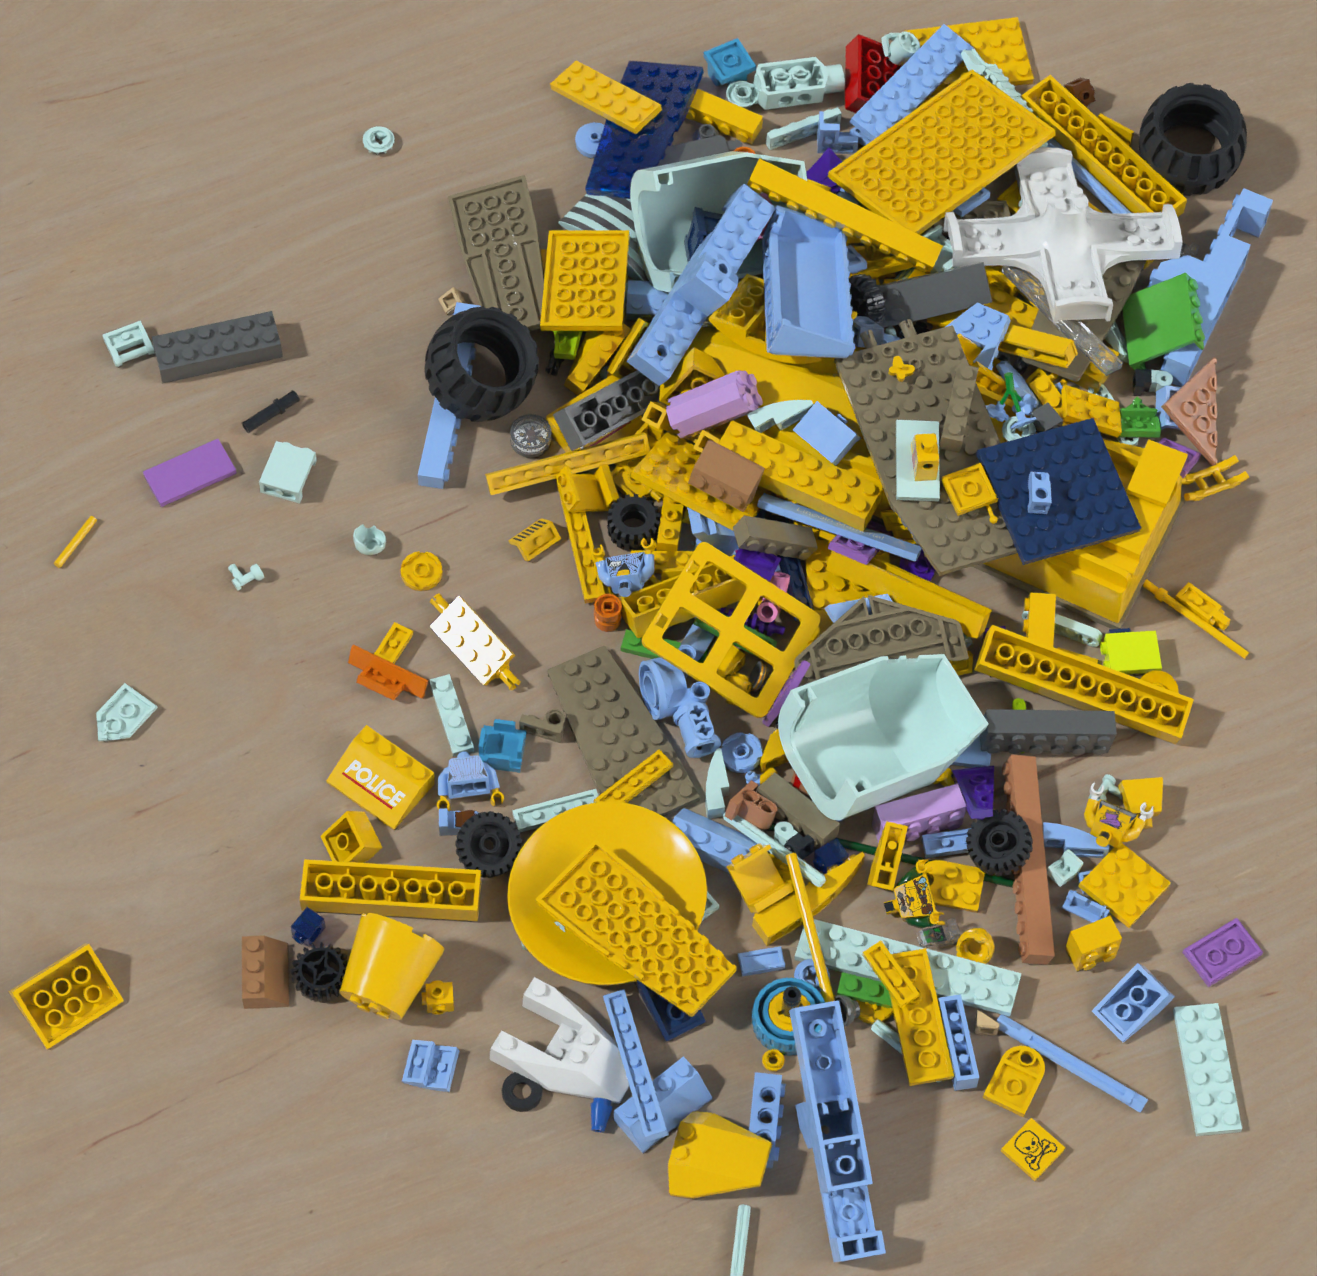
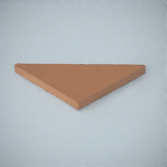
M1215 357L1161 406L1211 466L1217 464V375L1215 372L1217 359Z

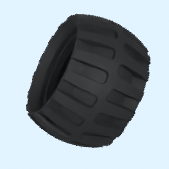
M1186 83L1183 86H1174L1167 90L1149 107L1139 132L1141 158L1177 191L1186 196L1207 194L1212 189H1218L1224 185L1239 168L1247 145L1246 123L1235 100L1232 101L1226 92L1221 89L1219 91L1212 88L1208 84ZM1179 125L1201 127L1210 131L1219 140L1221 148L1209 154L1184 152L1173 146L1164 135V132L1171 127Z
M484 306L461 311L450 317L438 328L428 345L424 371L425 379L429 383V391L440 402L439 405L444 410H449L457 418L470 419L471 422L491 421L501 418L520 406L528 397L535 384L539 368L537 345L535 340L533 341L526 325L523 326L516 316L511 313L507 314L501 311L500 308H484ZM462 342L477 343L489 349L499 359L504 368L505 386L492 387L484 385L469 376L461 366L457 354L458 344Z

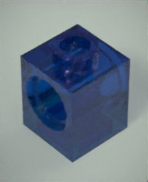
M836 838L815 850L813 864L819 872L822 871L823 874H826L832 866L843 864L849 857V854Z
M306 907L290 926L292 938L301 945L304 943L310 947L326 928L325 919Z

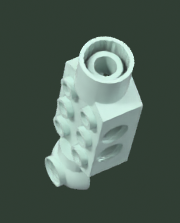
M816 57L758 64L754 83L751 84L746 81L733 82L728 86L726 96L729 102L745 109L753 104H759L767 110L820 103L823 101L824 94L844 91V72L840 64L824 66Z

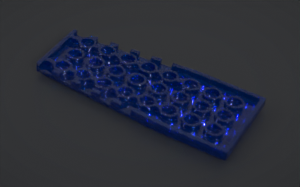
M629 60L620 83L661 104L662 111L637 134L606 119L585 186L587 195L631 199V181L634 173L641 169L656 167L660 160L665 158L667 146H671L674 140V133L679 131L689 111L704 74L703 67Z

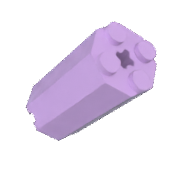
M738 370L668 399V403L671 404L667 406L666 412L670 426L673 430L678 429L680 431L677 434L680 438L688 439L700 434L702 430H711L758 409L763 404V400L758 394L755 376L748 374L746 371Z

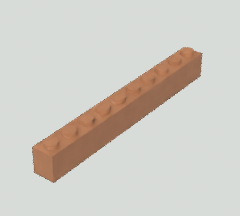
M1010 755L1002 766V773L1005 775L1004 794L1007 795L1006 810L1008 813L1013 811L1016 816L1022 817L1029 827L1033 840V849L1030 852L1029 860H1025L1026 864L1023 867L1021 865L1018 866V871L1014 872V870H1011L1012 874H1014L1013 893L1016 894L1015 913L1018 914L1016 930L1020 936L1018 952L1021 955L1022 963L1047 965L1055 957L1036 757Z

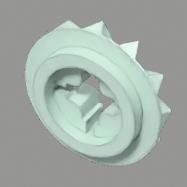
M381 126L370 128L363 136L364 148H367L370 153L376 152L377 155L380 152L386 154L387 150L392 149L395 143L393 133ZM375 137L380 141L382 140V144L375 142Z
M1017 416L1011 417L1003 424V438L1008 442L1036 434L1034 424L1030 423L1017 428L1019 431H1023L1021 437L1018 433H1015L1016 428L1011 429V426L1018 421Z

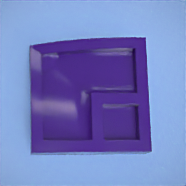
M828 147L817 162L806 171L807 179L830 187L831 193L837 195L841 187L828 178V172L843 161Z
M739 548L734 560L770 581L781 558L774 554Z

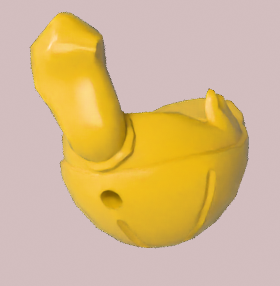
M983 928L966 930L957 941L956 956L986 964L992 958L995 950L993 938Z

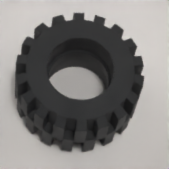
M630 494L625 495L624 499L622 497L618 498L617 503L613 502L611 505V509L608 511L607 529L613 543L617 542L618 548L625 547V551L641 548L643 551L645 550L641 545L643 538L647 540L648 546L651 544V538L655 541L657 540L660 513H658L659 509L657 506H654L652 500L647 501L646 496L641 498L638 497L639 494H634V497H630ZM635 518L643 521L644 524L639 527H629L623 522Z

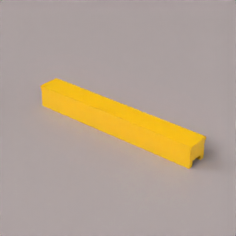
M955 311L927 318V322L933 325L931 330L933 331L944 328L964 312ZM1009 324L1004 340L1000 342L998 351L1068 368L1075 356L1078 355L1075 343L1071 339Z

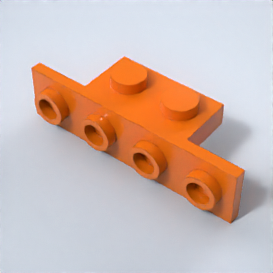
M354 644L352 645L348 663L363 670L358 675L356 683L392 700H395L403 690L423 699L428 680Z

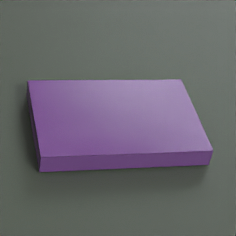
M1235 918L1188 946L1182 953L1205 984L1210 987L1260 957L1263 951L1238 918Z

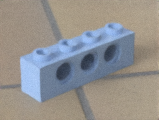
M961 994L940 997L938 1005L954 1073V1078L952 1079L954 1090L977 1088L979 1074Z
M755 1072L749 1131L772 1143L766 1168H773V1162L778 1161L779 1147H775L776 1139L780 1140L782 1126H777L778 1118L783 1116L784 1105L779 1104L780 1097L785 1096L786 1083H781L782 1075ZM770 1096L774 1100L772 1102H765L762 1098ZM768 1117L772 1122L765 1124L760 1119Z

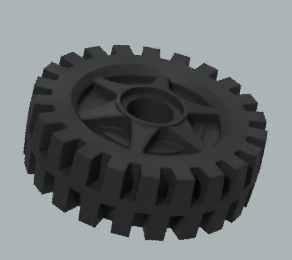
M994 809L993 817L977 819V822L973 821L971 829H968L966 846L970 858L976 867H979L984 873L987 871L989 875L996 873L997 876H1002V873L1005 872L1006 875H1009L1011 870H1014V872L1018 871V866L1021 865L1023 867L1026 864L1025 860L1030 858V852L1033 849L1031 832L1022 817L1016 816L1013 811L1008 813L1006 809H1001V812ZM998 840H1004L1002 844L995 845Z
M493 811L481 812L470 817L460 828L455 842L456 854L459 856L460 863L464 865L465 869L481 870V877L483 878L499 876L510 870L522 848V838H520V831L517 830L516 824L512 823L507 816L505 817L503 814L494 813ZM485 839L493 842V850H488L484 847Z

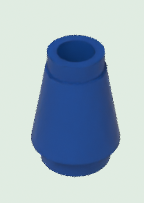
M594 1098L593 1103L590 1104L591 1131L604 1133L613 1106H611V1100Z

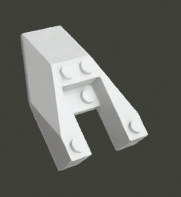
M534 977L523 995L522 1006L559 1025V1029L545 1052L501 1031L490 1049V1060L512 1072H517L539 1083L548 1091L591 1099L605 1098L611 1100L612 1103L619 1104L629 1088V1082L617 1042L589 1014L556 988Z

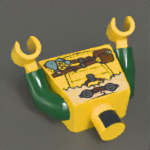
M928 859L919 860L916 866L900 879L897 887L894 888L896 899L884 902L887 915L900 912L903 921L908 925L921 929L945 924V921H939V916L944 915V913L937 911L929 879L926 874L923 875V873L932 871V867H924Z

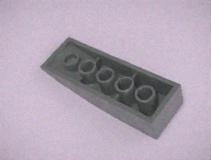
M984 262L881 284L880 291L884 292L883 299L886 300L884 302L886 309L884 310L885 316L882 317V321L878 325L884 328L898 325L904 320L907 323V319L916 321L971 308L976 303L982 305L991 303L992 298Z
M637 370L554 413L553 416L571 451L644 414L650 401L662 403L659 401L660 386Z

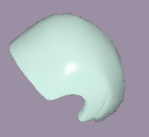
M362 524L354 530V544L361 554L375 555L385 548V534L377 529L376 526L366 528Z

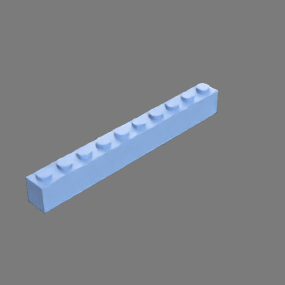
M456 302L454 315L480 306ZM462 342L458 344L457 354L461 366L469 376H472L473 365L470 364L471 360L476 358L477 349L474 348L475 343ZM435 397L418 471V485L443 489L444 482L449 480L450 469H448V464L453 462L454 452H451L452 446L456 447L458 435L455 432L456 429H460L461 419L455 417L449 410H444Z

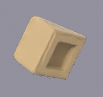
M454 287L438 298L447 315L454 313L456 302L467 304L461 291Z
M977 1011L975 1033L996 1036L999 1030V1023L981 1011Z

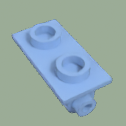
M1072 890L1067 894L1062 906L1063 909L1091 923L1107 917L1110 911L1106 909L1107 906H1102Z

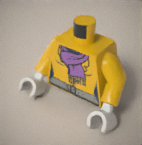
M1094 782L1089 791L1091 799H1088L1084 818L1087 827L1091 829L1090 834L1097 837L1096 843L1101 847H1106L1108 844L1119 847L1123 842L1126 843L1137 839L1146 824L1145 820L1153 816V806L1149 812H1145L1143 810L1146 808V802L1143 803L1140 807L1141 815L1138 818L1136 813H1132L1102 799L1097 801L1098 797L1103 793L1104 786L1102 785L1101 790L1096 792L1093 789Z

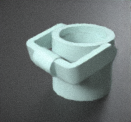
M910 32L889 33L881 38L884 55L896 65H904L920 49L918 39Z

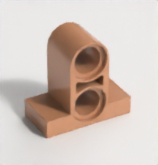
M751 780L729 801L725 817L732 821L738 815L760 829H769L775 818L777 806L772 801L756 792L758 784Z

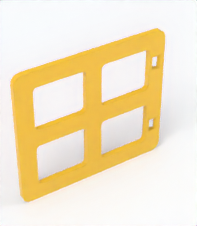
M701 542L695 548L644 633L642 644L645 648L692 678L706 683L711 690L756 718H763L767 715L795 667V658L806 648L821 618L816 611L707 542ZM693 562L699 566L695 575L688 572ZM705 563H711L746 586V591L731 617H726L690 593V589ZM760 597L766 598L800 621V625L785 651L778 650L744 627L745 621ZM679 608L684 609L719 632L718 639L703 663L692 659L662 638ZM661 616L667 619L663 628L656 626ZM733 643L741 645L773 666V671L757 698L752 697L717 674L718 667Z

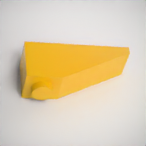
M885 822L872 862L868 885L893 891L908 826Z

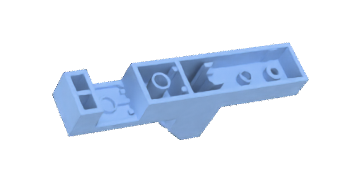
M743 184L730 195L721 209L725 213L715 229L703 239L702 244L696 249L626 362L658 386L671 377L706 318L724 305L732 296L738 286V276L735 274L776 207L746 184Z
M1244 188L1240 195L1236 194L1232 203L1233 207L1228 210L1225 217L1226 221L1224 224H1221L1217 233L1218 237L1213 240L1210 246L1211 251L1209 254H1206L1203 261L1189 255L1181 256L1179 259L1161 262L1158 269L1154 268L1150 276L1151 281L1148 287L1185 272L1196 280L1198 284L1197 296L1200 300L1199 313L1203 319L1201 328L1205 335V340H1203L1204 347L1245 267L1250 250V244L1233 238L1236 229L1260 237L1272 206V199ZM1195 343L1166 353L1161 370L1172 375V384L1182 387L1188 381L1203 350Z
M839 1000L793 1008L789 1012L806 1099L805 1102L795 1106L799 1128L807 1148H813L833 1262L885 1254L882 1230H875L867 1185L873 1184ZM815 1024H819L822 1027L820 1033L814 1031ZM822 1126H826L829 1129L828 1134L822 1132Z

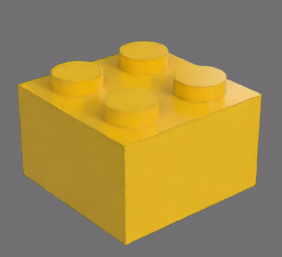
M1111 916L1070 931L1065 950L1076 971L1082 969L1089 970L1099 962L1104 961L1106 963L1113 960L1117 955L1122 937Z

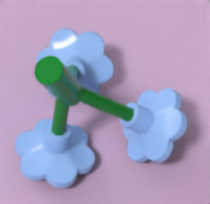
M1005 373L1006 392L1001 401H998L996 405H985L989 416L1001 422L1008 420L1009 416L1006 414L1004 407L1007 397L1011 395L1014 403L1012 411L1016 413L1018 419L1011 426V429L1033 423L1037 420L1036 417L1026 418L1025 415H1031V412L1034 411V407L1037 405V400L1031 394L1019 396L1015 391L1013 373Z

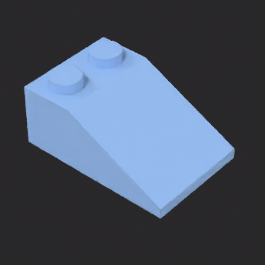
M1137 963L1092 1012L1124 1043L1159 1014L1175 996L1143 965Z

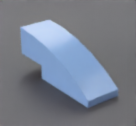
M1043 822L1044 847L1063 848V853L1069 849L1077 857L1104 858L1108 854L1109 845L1106 847L1099 846L1096 843L1097 837L1085 831L1066 825Z

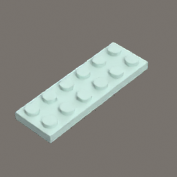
M1218 1003L1174 1007L1173 1013L1196 1136L1241 1132L1242 1125Z

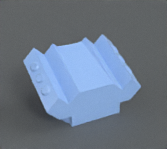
M687 507L692 534L697 538V545L701 542H707L726 555H732L734 550L739 549L734 531Z

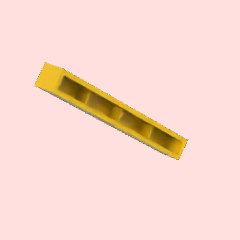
M831 551L826 570L834 576L845 578L853 585L869 589L873 594H888L895 603L957 620L967 637L977 639L985 631L991 609L879 558L873 557L865 565L835 551Z

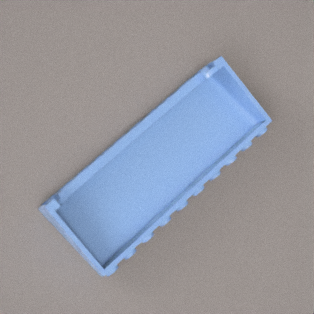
M778 205L762 238L767 352L786 356L847 358L855 350V344L853 343L854 331H852L853 319L851 318L853 308L850 306L852 295L849 293L851 283L848 279L850 271H848L847 236L842 233L841 229L836 227L830 228L823 223L824 221L818 218L811 219L803 213Z

